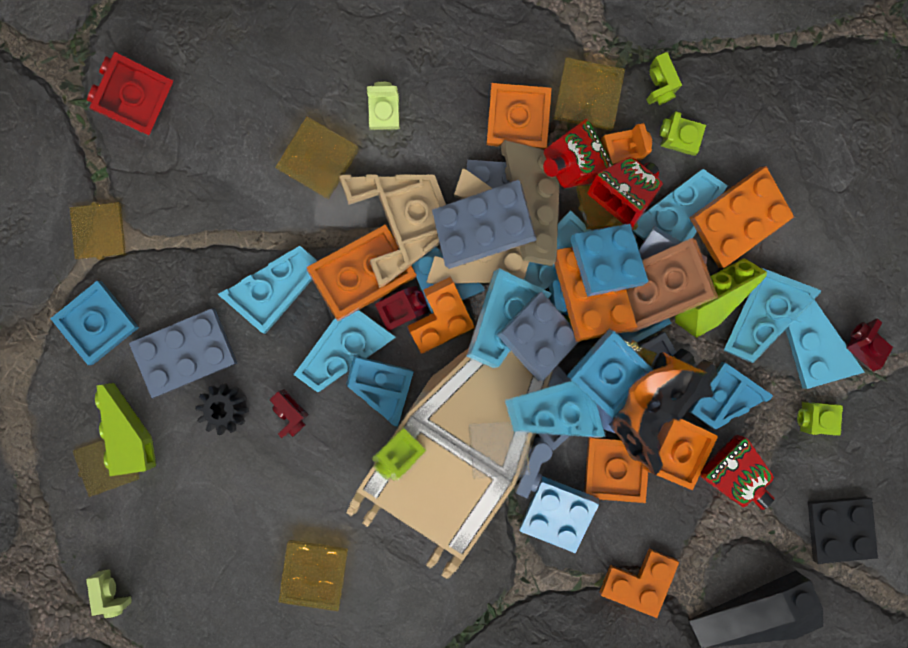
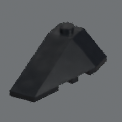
M796 570L688 619L701 648L791 640L823 627V607L811 581Z

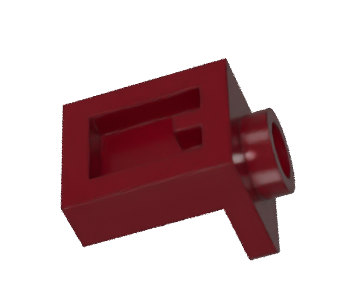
M416 285L401 290L375 304L387 331L428 313L424 294L419 291Z
M878 318L868 323L862 322L852 330V339L846 347L873 372L883 367L893 349V346L877 334L883 323Z
M285 389L278 391L269 399L274 405L272 407L273 411L281 419L285 420L287 418L290 421L278 433L281 438L288 434L294 437L305 427L306 424L303 420L309 414Z

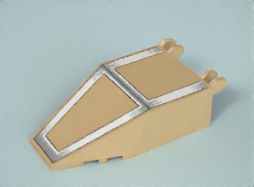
M467 349L443 369L435 373L392 436L393 438L402 428H405L426 452L400 479L395 481L391 478L388 480L384 479L372 467L347 510V514L350 516L355 514L360 508L362 500L366 497L375 504L365 515L362 524L368 527L381 507L438 544L426 563V566L430 568L436 565L444 549L453 554L450 561L443 568L442 576L446 579L459 568L515 486L534 443L536 433L513 431L505 400L548 388L553 370L544 380L537 381L512 351L509 352L499 367L492 368L467 357Z

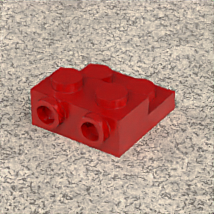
M114 51L112 58L106 56L100 67L99 73L104 75L100 85L93 84L87 97V101L91 102L89 108L149 136L173 84V80Z

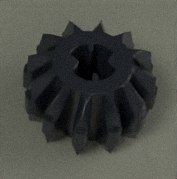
M222 383L219 389L214 385L209 386V395L205 393L200 394L199 398L204 404L197 405L195 410L203 411L204 415L200 416L197 421L199 423L208 421L206 431L210 432L216 427L217 435H223L226 429L233 433L237 430L236 424L242 425L245 423V419L240 414L248 413L249 408L241 407L240 403L246 401L247 397L245 395L236 397L239 392L238 387H233L229 390L227 383ZM222 403L225 404L224 410L227 412L223 415L220 414L221 408L218 406Z

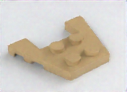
M462 169L454 197L465 199L493 188L468 170ZM520 246L451 269L445 266L443 258L435 256L427 283L436 284L448 277L452 278L454 284L490 283L494 271L499 268L524 280L529 262L522 260Z
M366 175V177L339 176L348 205L377 195L379 196L397 243L398 251L370 260L379 288L384 287L440 244L432 210L442 207L446 203L435 175H396V177H378V175Z

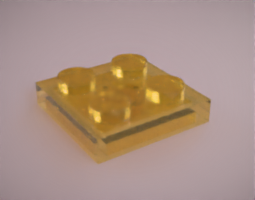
M566 57L553 119L580 124L585 119H588L592 127L612 131L625 69Z
M306 116L275 168L329 200L340 182L339 176L345 174L358 153L359 147Z
M289 540L287 542L278 603L339 611L349 549Z

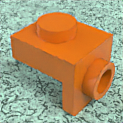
M644 123L637 124L632 130L604 135L600 139L613 165L628 157L641 161L652 152V137L646 130Z

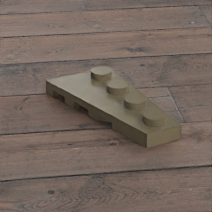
M504 140L500 148L502 156H505L507 167L505 168L507 181L511 183L519 180L521 182L537 238L536 241L520 246L522 260L552 266L557 258L559 181L556 176L549 177L544 172L543 164L546 160L544 149Z

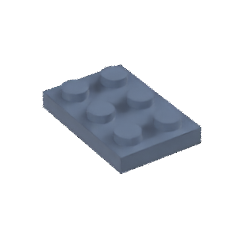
M519 180L432 210L444 264L448 269L537 240L524 190Z
M213 308L129 343L151 398H156L237 364L217 312Z

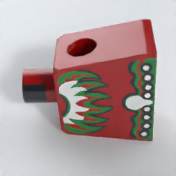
M588 119L582 121L544 149V156L546 157L543 164L544 172L549 177L556 176L560 185L564 188L591 184L599 172L613 166Z
M628 157L599 172L587 194L622 224H630L633 229L663 184L658 178L659 169L654 163L648 162L643 166L636 159Z
M737 434L704 466L699 476L743 508L753 501L761 510H764L775 499L766 489L774 479L773 474L746 437Z

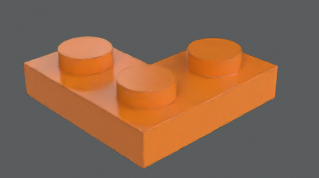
M451 277L423 290L434 313L407 326L421 354L475 328Z
M649 548L638 576L610 565L599 593L603 597L657 618L679 561Z

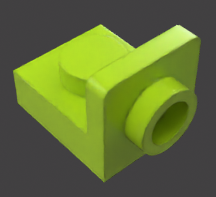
M665 52L655 57L650 65L651 79L656 86L659 85L660 89L653 91L647 98L649 105L657 101L659 105L671 101L676 97L675 93L682 86L668 53Z
M675 111L669 119L665 118L659 133V136L663 137L661 146L695 156L699 152L706 125L680 118L681 113Z
M802 402V408L798 411L797 415L800 432L812 435L841 436L843 406Z
M402 428L372 457V460L376 463L373 467L384 479L388 480L391 478L395 481L400 479L426 450L405 428Z

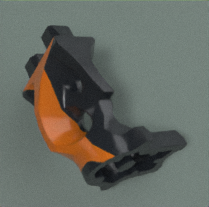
M683 348L679 349L673 356L664 352L659 354L652 368L653 370L641 377L629 388L625 406L613 418V422L609 424L610 428L622 440L629 456L635 461L644 464L655 476L663 466L658 453L661 447L657 439L660 427L664 423L671 422L672 419L680 421L697 400L714 396L710 384L718 376L714 363L704 359L696 367H693L695 364L693 355ZM659 402L660 407L658 410L653 412L648 410L650 404Z

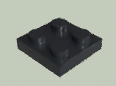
M865 496L808 502L812 554L815 563L825 564L878 559L872 498Z

